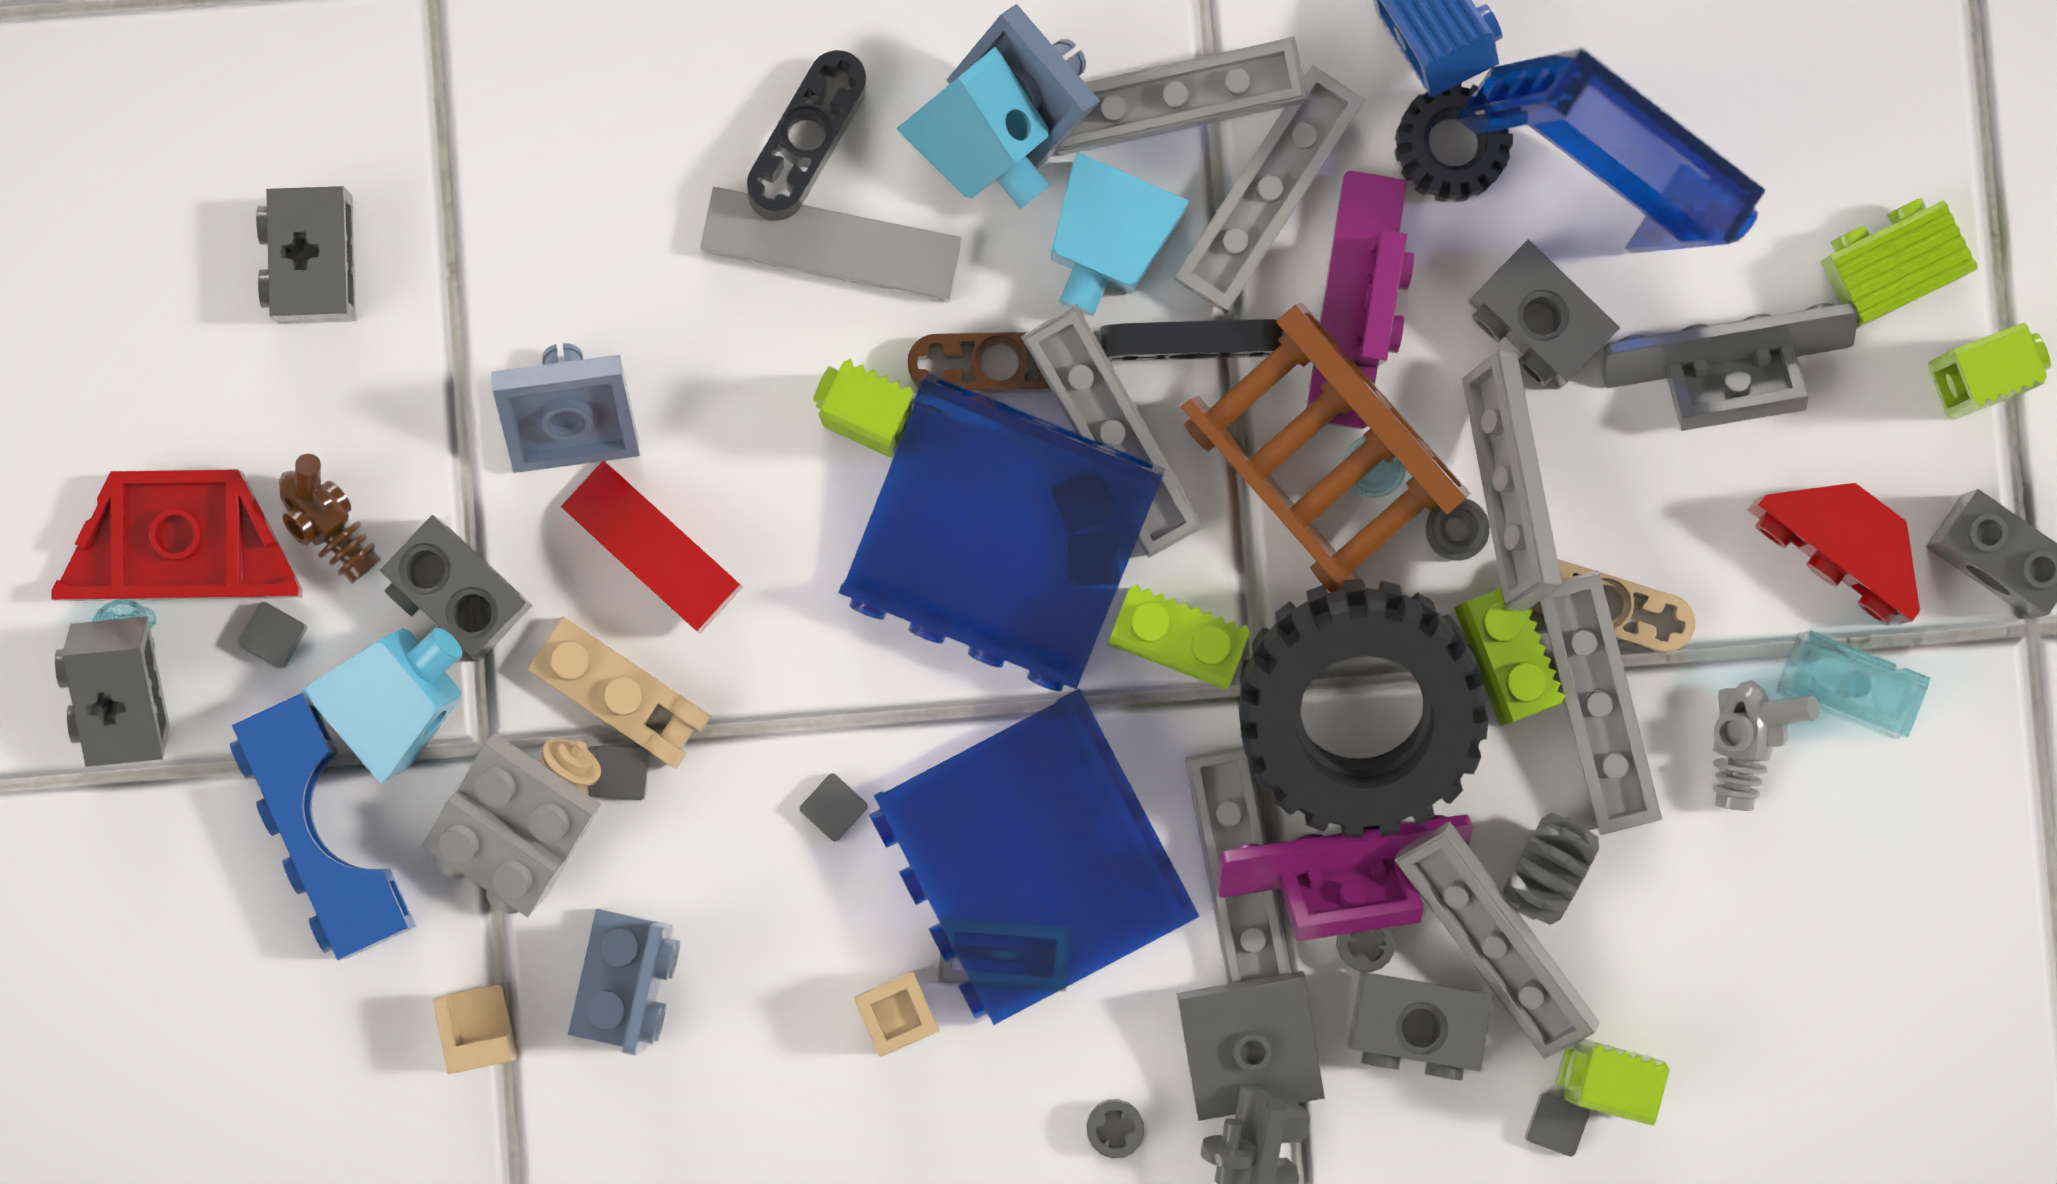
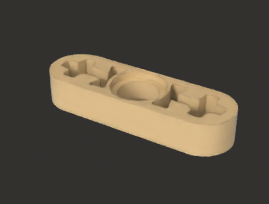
M1557 559L1561 580L1595 571ZM1599 572L1603 586L1613 589L1621 601L1620 613L1612 621L1618 641L1653 652L1666 653L1683 647L1691 639L1695 629V616L1691 607L1682 598ZM1634 595L1644 598L1643 603L1638 608L1639 611L1652 615L1661 613L1665 606L1672 608V620L1681 624L1679 633H1669L1665 636L1664 641H1660L1655 638L1657 628L1641 621L1634 622V634L1624 631V626L1633 614ZM1536 603L1529 608L1532 610V614L1543 617L1540 603Z

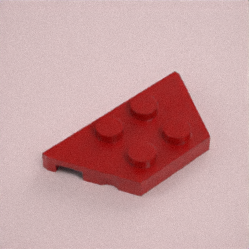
M239 469L110 471L97 497V507L92 517L85 521L74 543L77 547L61 579L56 580L51 590V600L302 598V587L243 471Z

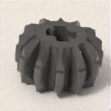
M1553 812L1542 817L1503 888L1504 895L1518 909L1517 912L1532 920L1538 919L1549 925L1561 920L1600 849L1599 838L1585 829V825L1570 817L1566 819Z

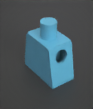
M996 47L897 127L901 135L965 197L974 198L997 180L1019 209H1021L1049 186V183L1026 157L1027 154L1049 136V128Z
M1077 152L1073 161L1051 250V260L1072 269L1059 302L1069 308L1078 304L1083 314L1094 316L1107 285L1132 294L1182 220L1189 200Z
M402 628L374 642L307 685L302 692L379 783L382 784L407 770L416 761L462 697L461 691L447 675L446 671L461 658L462 649L457 640L444 629H433L419 642L411 631Z

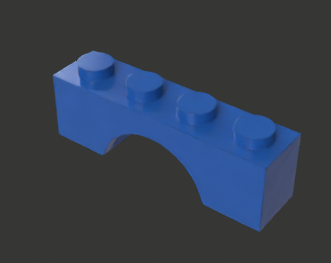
M304 693L231 725L238 739L230 743L231 752L243 776L247 778L254 775L264 797L256 801L258 812L271 836L281 834L290 854V857L282 860L283 867L295 892L298 895L304 892L308 894L317 914L309 918V924L321 950L324 953L333 950L336 959L343 960L417 927L391 869H367L345 862L325 845L316 829L312 811L314 789L322 771L338 754V751L320 712Z

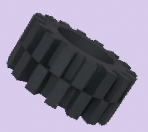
M1462 83L1432 98L1429 97L1427 92L1422 96L1419 94L1411 102L1401 118L1395 135V140H1397V147L1394 151L1396 162H1401L1403 167L1401 174L1405 180L1411 179L1417 185L1415 190L1423 196L1427 192L1435 195L1434 200L1446 202L1447 199H1456V202L1467 201L1470 196L1475 194L1479 196L1485 192L1493 182L1495 183L1507 166L1511 156L1509 151L1513 145V133L1509 134L1508 129L1511 123L1507 112L1501 113L1498 108L1500 102L1493 95L1490 98L1486 97L1481 93L1483 88L1474 84L1471 88L1461 87ZM1446 119H1458L1471 126L1478 141L1477 152L1473 159L1460 166H1449L1436 159L1429 146L1430 132L1436 124Z

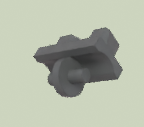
M1241 1085L1235 1119H1225L1222 1135L1208 1136L1202 1141L1201 1157L1217 1166L1214 1181L1218 1184H1298L1297 1166L1287 1157L1279 1158L1281 1143H1301L1303 1139L1307 1138L1310 1121L1309 1113L1295 1101L1274 1099L1259 1085Z

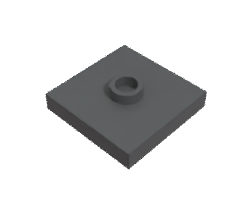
M1303 971L1176 993L1198 1121L1235 1115L1241 1085H1259L1274 1099L1290 1100L1296 1103L1325 1099L1306 978Z

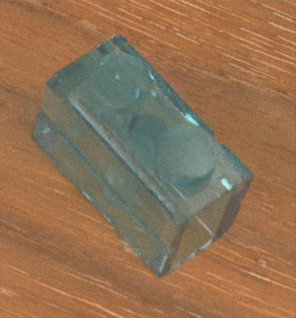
M1810 630L1805 633H1798L1779 680L1776 693L1788 698L1814 695L1819 702L1821 711L1892 739L1908 738L1931 677L1908 668L1897 669L1895 663Z

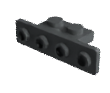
M1822 303L1811 306L1804 311L1774 316L1756 314L1743 321L1714 326L1696 324L1678 332L1648 337L1644 335L1627 336L1618 342L1608 343L1604 346L1602 369L1604 385L1606 388H1613L1667 378L1681 431L1804 411L1807 409L1808 393L1797 357L1852 347L1855 341L1859 315L1853 303L1840 305Z

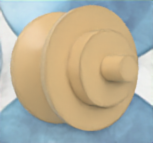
M561 738L551 739L542 748V759L537 760L587 795L589 793L588 786L595 784L601 775L599 762L587 749L588 747L583 741L574 742Z

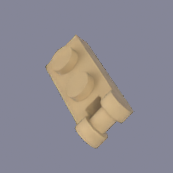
M565 617L561 618L527 669L675 769L686 755L682 748L693 731L697 729L701 732L711 718L710 714ZM659 705L674 714L661 735L646 726Z

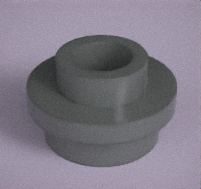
M1467 498L1448 515L1437 506L1429 513L1425 525L1426 538L1430 547L1439 556L1452 561L1467 560L1478 554L1487 543L1490 532L1489 520L1485 511L1476 502ZM1457 517L1467 523L1469 532L1466 539L1453 541L1447 536L1445 526L1449 519Z

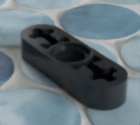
M833 50L820 55L814 61L751 168L747 178L748 199L753 210L763 218L784 220L793 216L801 208L862 103L866 93V72L863 64L855 55L842 50ZM842 70L849 73L848 85L852 89L840 88L835 93L830 102V113L838 115V117L833 118L827 110L820 106L827 93V80L823 76L826 74L829 77L835 78ZM808 99H811L815 104L806 102ZM810 120L818 123L824 129L826 136L819 147L812 150H801L790 142L788 137L790 129L800 121ZM777 152H781L789 162L794 164L787 176V191L790 193V196L778 194L771 201L765 198V186L761 182L766 180L767 182L774 183L778 179L784 168V157L775 155ZM799 166H800V167H806V168H808V169H807L805 172H803V171L799 168Z
M1277 320L1120 323L1100 327L1101 346L1110 361L1268 357L1281 345L1278 338L1285 332L1276 323Z

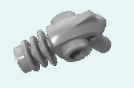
M1753 680L1742 682L1736 688L1719 690L1720 716L1714 727V751L1728 758H1718L1713 761L1715 767L1726 770L1715 773L1717 780L1725 782V784L1713 786L1714 792L1717 793L1715 805L1739 811L1754 810L1755 798L1760 797V792L1750 788V786H1759L1762 784V780L1752 774H1764L1767 772L1766 766L1755 762L1770 760L1772 748L1785 745L1788 740L1787 724L1815 721L1819 718L1820 706L1814 695L1769 701L1765 689Z

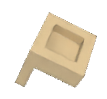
M914 970L854 997L879 1057L939 1032Z
M496 984L433 998L448 1074L518 1059L506 993L502 985Z

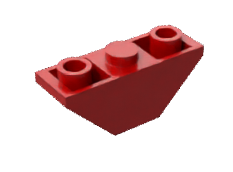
M1857 483L1767 494L1755 499L1747 509L1759 518L1755 527L1760 533L1782 548H1786L1791 542L1810 557L1806 566L1814 574L1835 587L1841 581L1862 596L1857 602L1859 607L1882 624L1889 625L1892 620L1899 625L1912 622L1920 612L1907 521Z

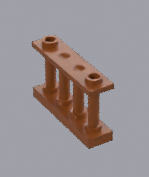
M1301 302L1295 304L1276 321L1285 332L1278 338L1281 345L1218 402L1209 408L1201 397L1197 395L1185 402L1181 408L1190 417L1184 423L1189 434L1206 451L1209 452L1216 447L1316 560L1310 568L1322 585H1325L1329 592L1344 590L1343 580L1360 579L1354 570L1425 508L1432 511L1439 506L1448 515L1471 493ZM1311 361L1328 380L1321 386L1324 393L1252 456L1227 427L1297 364L1305 367ZM1354 410L1370 428L1363 434L1366 441L1294 504L1269 475L1337 414L1342 412L1344 415H1347ZM1396 457L1413 476L1406 482L1409 489L1336 552L1314 527L1312 522L1382 460L1390 463Z

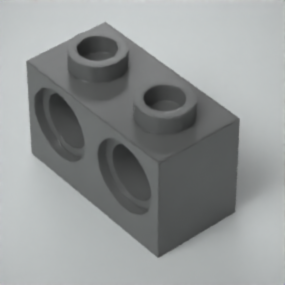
M433 514L379 570L392 582L384 592L412 617L421 609L438 625L437 628L444 629L457 640L462 649V656L467 652L473 659L479 661L490 652L533 606L450 527ZM438 554L445 566L443 579L432 588H420L413 576L416 562L424 555ZM483 597L490 604L492 610L491 620L483 630L467 632L461 625L459 618L461 607L471 598Z

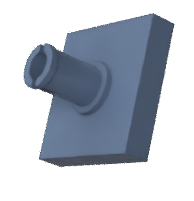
M1018 4L1000 14L946 79L951 84L996 47L1049 128V136L1026 155L1036 169L1041 167L1100 102L1097 96L1079 77L1086 68L1083 52L1080 50L1065 60L1062 56L1074 49L1076 44L1068 39H1060L1052 45Z
M563 343L564 362L559 363L557 344H554L543 352V365L492 372L493 395L514 473L640 456L639 438L620 355L583 359V353L580 348L573 344Z

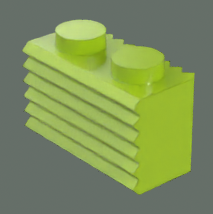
M1919 198L1887 214L1892 225L1871 236L1866 226L1863 225L1830 242L1835 253L1829 255L1820 263L1840 303H1853L1859 315L1857 328L1978 269L1977 262L1972 258L1971 250L1966 246V241L1960 233V228L1956 225L1954 216L1949 212L1948 204L1944 200L1927 208L1923 199Z
M2024 322L1952 349L1928 362V367L1947 416L1956 420L1964 415H1969L1977 410H1982L2043 385L2047 378L2045 370L2051 368V360L2042 337L2038 333L2031 334L2029 327Z
M852 359L843 361L839 370L828 366L813 397V401L817 402L815 407L820 409L818 416L823 427L890 458L893 457L916 408L910 386L901 389L899 381L889 383L887 375L878 378L875 370L866 372L863 364L854 367Z
M1137 583L1130 586L1107 644L1226 690L1230 687L1250 632L1247 625L1238 628L1235 620L1226 624L1223 616L1214 619L1210 611L1201 614L1199 607L1190 610L1186 602L1177 605L1174 597L1165 600L1162 593L1153 596L1150 588L1141 591Z
M1502 588L1454 607L1466 641L1470 644L1477 660L1484 687L1500 726L1562 704L1565 695L1558 692L1561 683L1553 680L1556 671L1548 667L1551 658L1543 655L1546 646L1539 644L1542 635L1534 631L1537 622L1529 619L1532 610H1507Z
M1583 1039L1576 1043L1575 1049L1565 1048L1560 1061L1556 1084L1565 1087L1563 1099L1580 1107L1654 1126L1657 1121L1670 1069L1663 1060Z

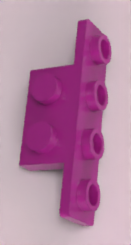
M1349 170L1343 175L1320 323L1375 384L1378 366L1387 361L1388 352L1398 353L1404 329V316L1395 314L1398 290H1408L1413 273L1414 253L1405 251L1407 234L1399 233L1407 183L1403 179ZM1314 364L1312 366L1306 408L1324 393L1321 386L1328 381ZM1354 410L1347 415L1340 412L1327 423L1360 430L1368 426Z
M1467 814L1451 817L1435 815V817L1419 826L1416 822L1399 824L1400 833L1381 837L1379 826L1363 827L1362 838L1343 837L1342 833L1327 836L1309 834L1288 842L1262 846L1253 843L1244 844L1233 850L1224 851L1219 855L1216 887L1219 897L1222 898L1281 889L1296 942L1420 923L1424 909L1419 892L1394 859L1401 848L1448 822L1453 825L1469 847L1473 826Z

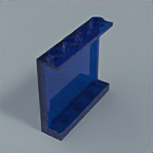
M1582 47L1490 68L1456 118V120L1475 134L1528 125L1637 208L1646 217L1625 247L1631 253L1730 245L1731 242H1738L1756 222L1759 212L1755 209V206L1766 191V189Z
M928 373L920 383L913 401L915 405L848 575L841 584L838 593L850 597L849 606L866 616L884 620L886 614L889 613L911 622L908 630L928 641L943 644L945 638L948 637L970 646L967 654L982 663L1002 668L1005 661L1025 668L1029 670L1027 679L1039 686L1057 692H1062L1064 685L1077 689L1166 469Z
M1080 688L1057 699L1056 703L892 789L884 793L881 791L874 795L879 809L870 813L869 817L886 849L898 843L909 866L898 872L915 905L927 900L939 923L928 928L944 961L947 963L957 957L969 980L958 985L975 1020L987 1014L993 1026L1200 917Z

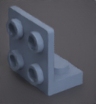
M596 909L568 1035L622 1046V1053L634 1056L645 1050L646 1043L653 1044L654 1041L658 1042L666 1012V1004L656 1002L661 979H672L680 949V941L670 939L673 925Z

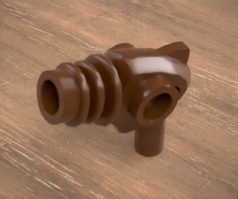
M309 453L299 456L295 462V471L283 472L279 479L280 498L288 511L282 516L283 522L290 534L303 545H308L312 542L317 546L325 542L327 545L319 552L318 557L324 558L333 551L335 556L329 561V565L334 566L341 561L344 565L337 571V574L339 576L345 575L353 584L379 563L381 558L374 551V543L367 545L365 548L360 545L367 538L365 533L357 538L353 536L361 527V522L357 521L348 528L345 527L349 519L348 513L351 511L350 501L335 483L326 481L321 485V461L319 458Z

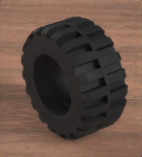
M1362 579L1343 580L1344 590L1327 593L1325 585H1321L1306 591L1308 601L1300 606L1295 607L1289 601L1275 612L1276 623L1270 630L1262 627L1253 640V654L1250 659L1244 660L1240 674L1241 689L1240 696H1238L1241 738L1245 755L1251 759L1254 776L1263 789H1272L1275 803L1286 813L1291 815L1299 810L1305 814L1307 826L1325 832L1329 823L1341 825L1343 837L1362 838L1363 827L1379 826L1381 837L1400 833L1398 821L1412 816L1418 826L1435 817L1432 806L1434 803L1442 799L1445 803L1451 804L1463 791L1460 781L1464 773L1474 774L1482 758L1479 743L1487 739L1489 719L1485 703L1488 700L1470 644L1465 642L1460 627L1449 614L1440 615L1436 611L1434 602L1418 592L1412 598L1402 594L1399 584L1381 580L1379 589L1364 588ZM1365 656L1383 658L1407 669L1414 676L1421 689L1423 711L1417 727L1399 746L1374 757L1347 758L1324 750L1310 739L1301 719V703L1305 690L1323 670L1339 661Z

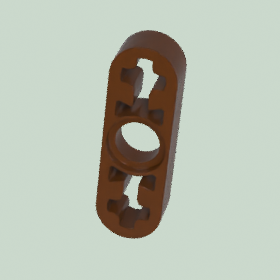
M1027 332L930 334L915 342L908 355V370L912 381L921 390L931 394L1052 392L1038 367H1036V372L1039 380H1025L1028 371V354L1021 337ZM975 345L971 357L972 372L976 380L974 382L961 381L964 368L944 370L943 380L932 381L928 370L918 369V361L929 358L930 348H942L944 358L964 359L961 346ZM992 346H1007L1018 357V369L1007 380H993L982 370V356Z

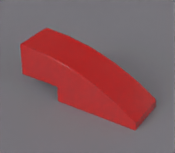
M602 461L561 505L563 510L699 634L705 630L743 588L738 581L605 461Z

